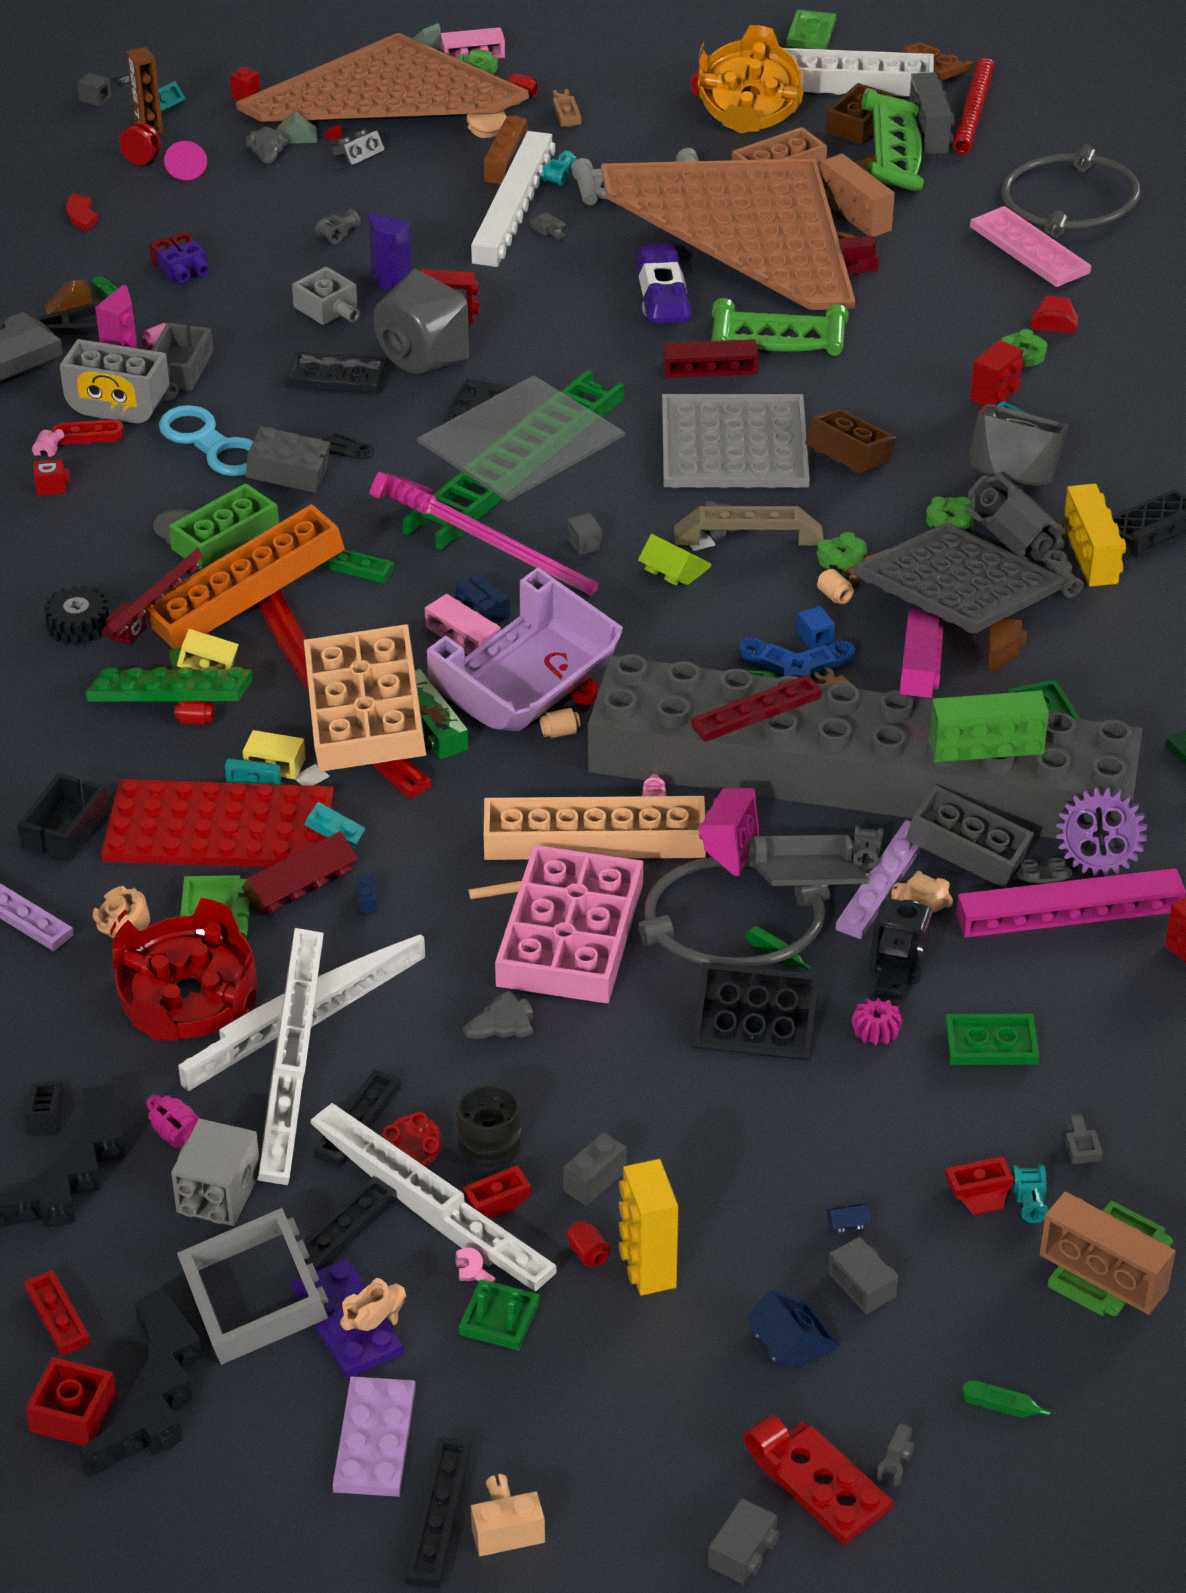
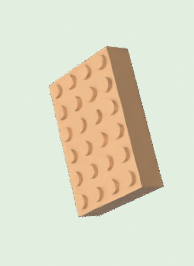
M408 624L304 640L314 746L319 772L426 756Z

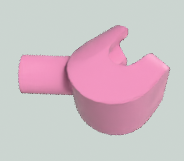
M60 429L54 433L50 430H42L32 447L34 456H41V450H45L48 457L55 455L58 446L57 442L64 437V433Z
M652 774L645 780L642 797L666 796L665 783L657 774Z
M463 1248L456 1251V1266L465 1267L459 1269V1281L477 1280L479 1282L480 1279L495 1282L496 1278L482 1269L483 1259L476 1249Z

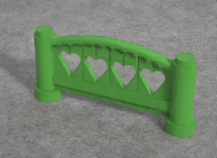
M867 88L862 98L861 107L863 110H873L876 161H871L868 164L866 172L882 184L915 192L917 190L921 191L924 179L920 178L917 174L922 159V141L915 120L919 111V105H916L915 102L878 94L876 90ZM891 118H903L904 121L902 124L904 125V127L895 123L893 120H891ZM903 132L905 134L903 137L905 141H901L891 133ZM903 146L906 149L904 152L906 156L895 151L893 147ZM892 162H906L907 165L905 166V168L907 169V171L902 170L900 167H898Z
M720 298L712 306L714 322L711 341L755 339L757 350L799 352L827 349L830 355L837 356L843 351L845 325L848 323L849 312L845 306L839 304L828 307L826 317L735 312V305L731 300ZM744 326L753 334H736L735 332ZM765 328H770L775 336H761L758 333ZM792 329L798 337H783L781 335L786 330ZM811 330H815L821 338H805L804 336Z

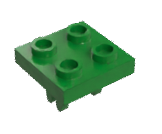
M480 1279L458 1327L459 1335L519 1351L540 1304V1294Z

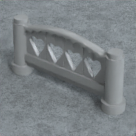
M685 148L678 152L675 162L699 161L695 150ZM580 158L575 160L571 166L573 177L578 182L583 201L587 205H594L600 198L607 199L605 189L601 188L604 184L601 169H593L592 163L588 159Z

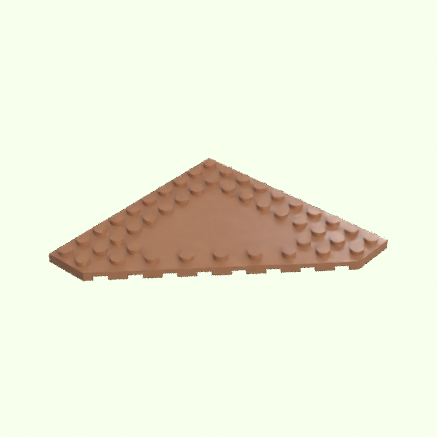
M396 33L236 102L237 110L260 122L284 121L294 110L306 120L499 113L512 105L520 104L521 101L528 99L529 96L528 90L403 34Z
M816 158L602 164L601 173L608 200L809 310H827L828 307L835 304L843 305L847 309L855 308L856 301Z

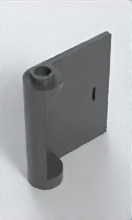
M848 834L751 836L749 839L748 854L750 862L771 886L809 885L810 888H822V885L869 884V878L851 861V856H854L855 842L850 839Z

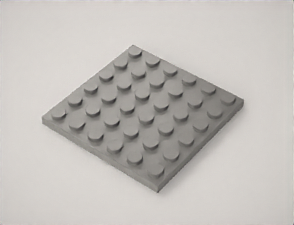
M662 394L664 487H809L810 479L807 444H805L806 424L803 394Z

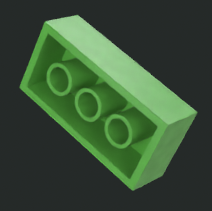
M245 483L170 524L171 549L183 558H186L198 548L204 555L198 561L201 565L199 569L202 570L279 524L278 506Z
M1042 691L932 699L929 743L934 761L945 762L1044 754L1049 711Z

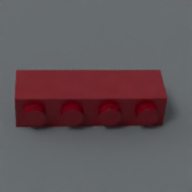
M756 340L663 343L665 378L758 374Z
M339 831L247 878L242 889L258 916L266 911L272 914L284 906L282 903L290 899L292 902L303 898L307 894V890L313 887L315 890L323 888L330 883V878L336 875L338 878L346 876L353 871L352 866L358 858L342 831Z

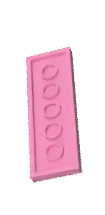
M1005 206L971 219L970 227L1055 287L1091 272V265Z

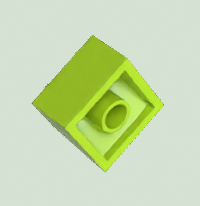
M653 534L650 535L638 561L646 564L645 570L657 576L659 572L666 574L664 580L676 586L679 582L689 585L712 565Z

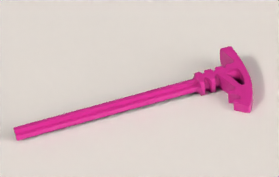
M378 472L369 492L370 495L378 499L387 495L399 500L403 504L409 505L410 508L418 510L422 514H432L536 568H540L545 573L590 596H593L594 592L597 591L598 582L437 501L436 496L433 495L434 491L430 488L388 473Z

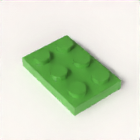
M797 10L787 37V46L796 49L827 50L836 23V14Z

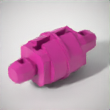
M157 1094L151 1095L146 1100V1105L150 1110L148 1118L151 1120L153 1129L162 1140L167 1141L171 1146L182 1148L188 1141L199 1117L190 1106L185 1105L177 1098L172 1099L169 1095L163 1098Z

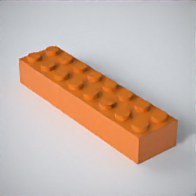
M312 504L183 580L172 591L168 589L163 592L165 597L155 606L151 603L145 606L144 609L147 611L146 616L151 628L173 649L181 648L189 629L204 634L209 633L211 630L344 551L345 548L339 528Z

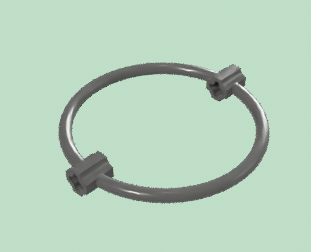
M1087 144L1079 148L1076 153L1048 155L1020 165L1006 177L1001 188L1002 200L1008 209L1029 223L1045 227V233L1055 239H1058L1065 229L1092 228L1108 224L1123 217L1134 208L1141 194L1140 183L1131 170L1114 160L1096 156V150ZM1073 162V166L1077 167L1078 171L1086 172L1093 164L1117 171L1129 181L1132 187V194L1126 204L1112 213L1092 219L1068 221V216L1060 210H1055L1053 214L1049 215L1048 219L1026 212L1013 202L1010 196V188L1020 175L1031 169L1052 163Z
M708 857L683 864L659 879L647 896L644 908L645 920L638 923V931L644 946L660 943L677 956L701 965L705 962L757 968L789 959L803 951L816 939L825 919L823 901L830 898V891L828 885H822V888H810L809 885H794L797 903L800 907L812 904L814 916L807 932L793 944L772 953L752 957L735 958L704 954L687 948L673 940L674 929L668 915L656 917L655 910L660 895L676 880L700 870L723 867L713 857ZM748 859L744 867L755 868L750 859Z

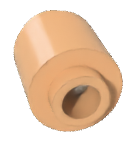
M829 569L820 574L817 587L834 603L845 604L852 598L854 590L851 583L835 569Z
M572 708L547 712L545 716H541L540 726L543 736H550L552 739L575 734L577 728L580 727L578 712H573Z

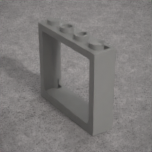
M283 1208L177 1253L221 1365L328 1319L323 1304L329 1301L323 1287L316 1288L314 1282L319 1281L313 1263L306 1265L304 1259L310 1256L303 1240L296 1242L295 1236L300 1234L293 1217L286 1218ZM283 1234L309 1297L223 1334L199 1270Z

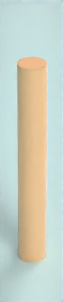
M522 881L468 889L470 899L518 892Z

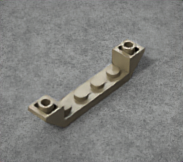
M699 506L674 525L675 545L684 546L699 545L700 530H797L798 545L814 546L823 540L822 526L799 506Z

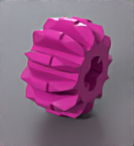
M879 997L876 1001L866 998L864 1004H857V1008L852 1016L855 1037H862L863 1043L871 1041L875 1047L878 1042L888 1045L890 1040H896L902 1026L898 1007L892 1006L890 1000L881 1002Z

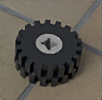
M74 585L69 590L66 587L62 588L61 593L55 591L52 594V598H47V604H44L47 631L51 637L54 636V640L58 642L62 639V644L68 645L69 642H73V645H79V642L82 641L84 644H88L90 639L98 640L99 634L103 636L100 631L107 626L106 618L110 615L108 599L104 597L102 591L97 593V588L92 587L89 590L86 585H82L81 588H77V585Z

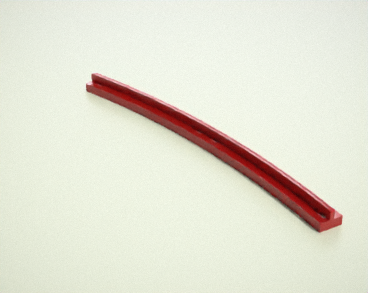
M281 589L257 604L280 649L309 691L304 640H307L292 614ZM407 758L372 764L409 799L431 788V779ZM413 780L415 784L412 785L409 781Z

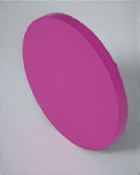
M181 141L168 148L164 156V165L167 172L173 178L180 181H192L199 178L205 172L207 156L199 145L189 141Z

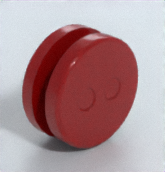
M135 123L125 129L120 135V149L124 157L135 165H145L160 154V138L157 132L146 123Z

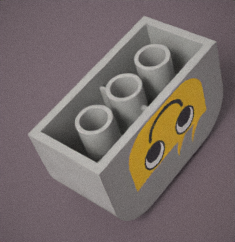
M77 339L60 364L63 393L67 403L81 414L101 419L142 423L149 419L169 387L166 353Z

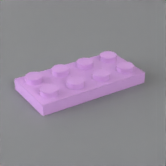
M350 1377L333 1480V1492L400 1497L416 1389L414 1380Z

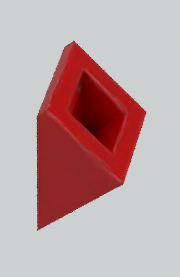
M341 125L329 128L324 133V136L330 141L341 138Z

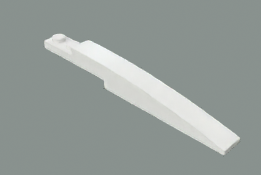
M299 928L294 930L263 1132V1144L257 1179L259 1181L288 1185L324 934L321 932Z
M421 934L319 976L317 978L311 1027L424 959V937ZM284 994L219 1030V1041L209 1045L208 1048L179 1064L181 1086L189 1092L277 1038Z
M331 1103L311 1119V1124L367 1174L378 1178L397 1190V1198L462 1249H476L481 1254L483 1264L491 1267L493 1264H496L534 1292L556 1274V1265L465 1203L464 1193L335 1104Z

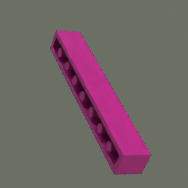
M909 608L899 694L932 698L933 689L938 690L944 620H940L939 616L928 613L923 609Z
M1174 868L958 894L956 915L964 938L1166 914L1170 913L1171 904L1185 898L1186 890L1177 869Z

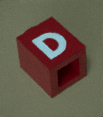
M123 601L106 618L107 625L132 604ZM145 614L136 622L133 618L126 623L129 627L119 637L113 634L109 639L131 646L147 629Z

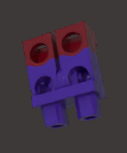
M189 231L170 236V240L166 237L149 243L151 262L155 266L159 265L171 282L178 280L180 283L189 281L190 276L198 274L203 277L209 274L206 251L201 248ZM181 239H185L186 243H180L178 241ZM165 245L166 249H159L158 247Z

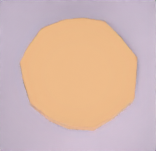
M504 111L499 113L467 114L468 130L481 138L497 136L506 119Z

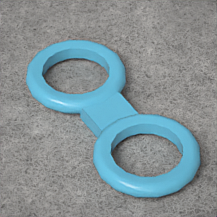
M178 406L162 415L159 422L160 432L167 439L175 443H194L197 448L207 454L208 465L215 472L226 476L246 475L247 463L235 466L226 465L220 462L217 456L229 448H243L249 451L254 441L241 437L226 438L214 430L216 427L214 416L208 410L199 406ZM182 416H195L206 423L202 429L193 433H180L169 426L174 419Z

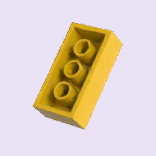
M1097 484L1067 486L1063 528L1066 529V535L1089 587L1118 584L1119 575L1123 572L1122 554L1126 552V543L1124 538L1121 539L1119 535L1118 524L1113 522L1112 512L1105 504L1104 494L1100 493Z
M660 1159L624 1166L623 1180L619 1181V1189L623 1201H619V1210L623 1221L619 1222V1231L623 1240L619 1242V1251L622 1260L628 1261L627 1272L631 1284H636L640 1296L676 1288L678 1204Z

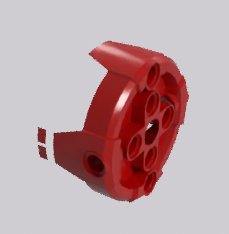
M201 897L192 916L165 919L142 931H139L127 920L116 933L112 942L113 968L120 1004L132 1021V1025L147 1034L151 1039L157 1041H180V1039L208 1035L244 1016L245 1013H249L254 1007L259 987L254 955L249 943L240 933L229 906ZM126 908L118 916V923L127 914ZM116 921L110 930L111 936L117 926ZM185 978H193L200 982L201 990L199 994L191 991L187 998H182L177 983Z

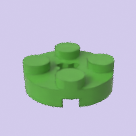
M472 50L470 55L464 56L463 53L457 58L490 74H494L498 69V58L492 57V53L489 51Z
M1023 329L1020 333L1005 336L1001 340L1023 350L1022 360L1025 363L1024 367L1038 365L1045 359L1047 342L1039 336L1033 335V331L1029 329Z
M934 497L927 508L926 522L931 528L932 525L937 527L947 522L964 531L970 526L972 529L975 525V518L967 511V505L970 506V499L967 497Z
M845 532L840 537L821 540L817 543L818 563L824 568L830 569L829 565H837V569L851 568L862 562L864 555L867 557L865 541L855 537V534L852 532Z

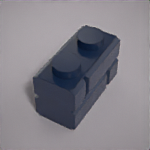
M477 573L469 577L468 580L464 579L456 584L455 599L478 612L486 619L497 624L498 621L501 622L510 617V599L481 574Z

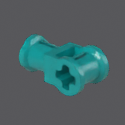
M564 151L559 155L558 160L552 159L549 163H546L541 173L542 182L547 183L551 181L558 183L559 186H565L570 177L571 166L577 160L574 154L570 151Z
M1043 1164L1038 1165L1037 1168H1019L1017 1165H1013L1011 1168V1174L1014 1178L1012 1190L1016 1195L1017 1203L1023 1204L1021 1210L1022 1219L1028 1223H1039L1045 1219V1214L1049 1211L1048 1206L1044 1204L1046 1195L1045 1167Z

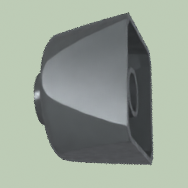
M414 268L377 304L374 311L376 337L387 357L403 371L419 375L465 362L469 359L468 304L462 293Z
M986 404L978 412L968 463L973 469L989 475V477L995 476L994 473H1000L1018 485L1022 490H1024L1025 485L1047 486L1052 482L1068 425L1013 409Z

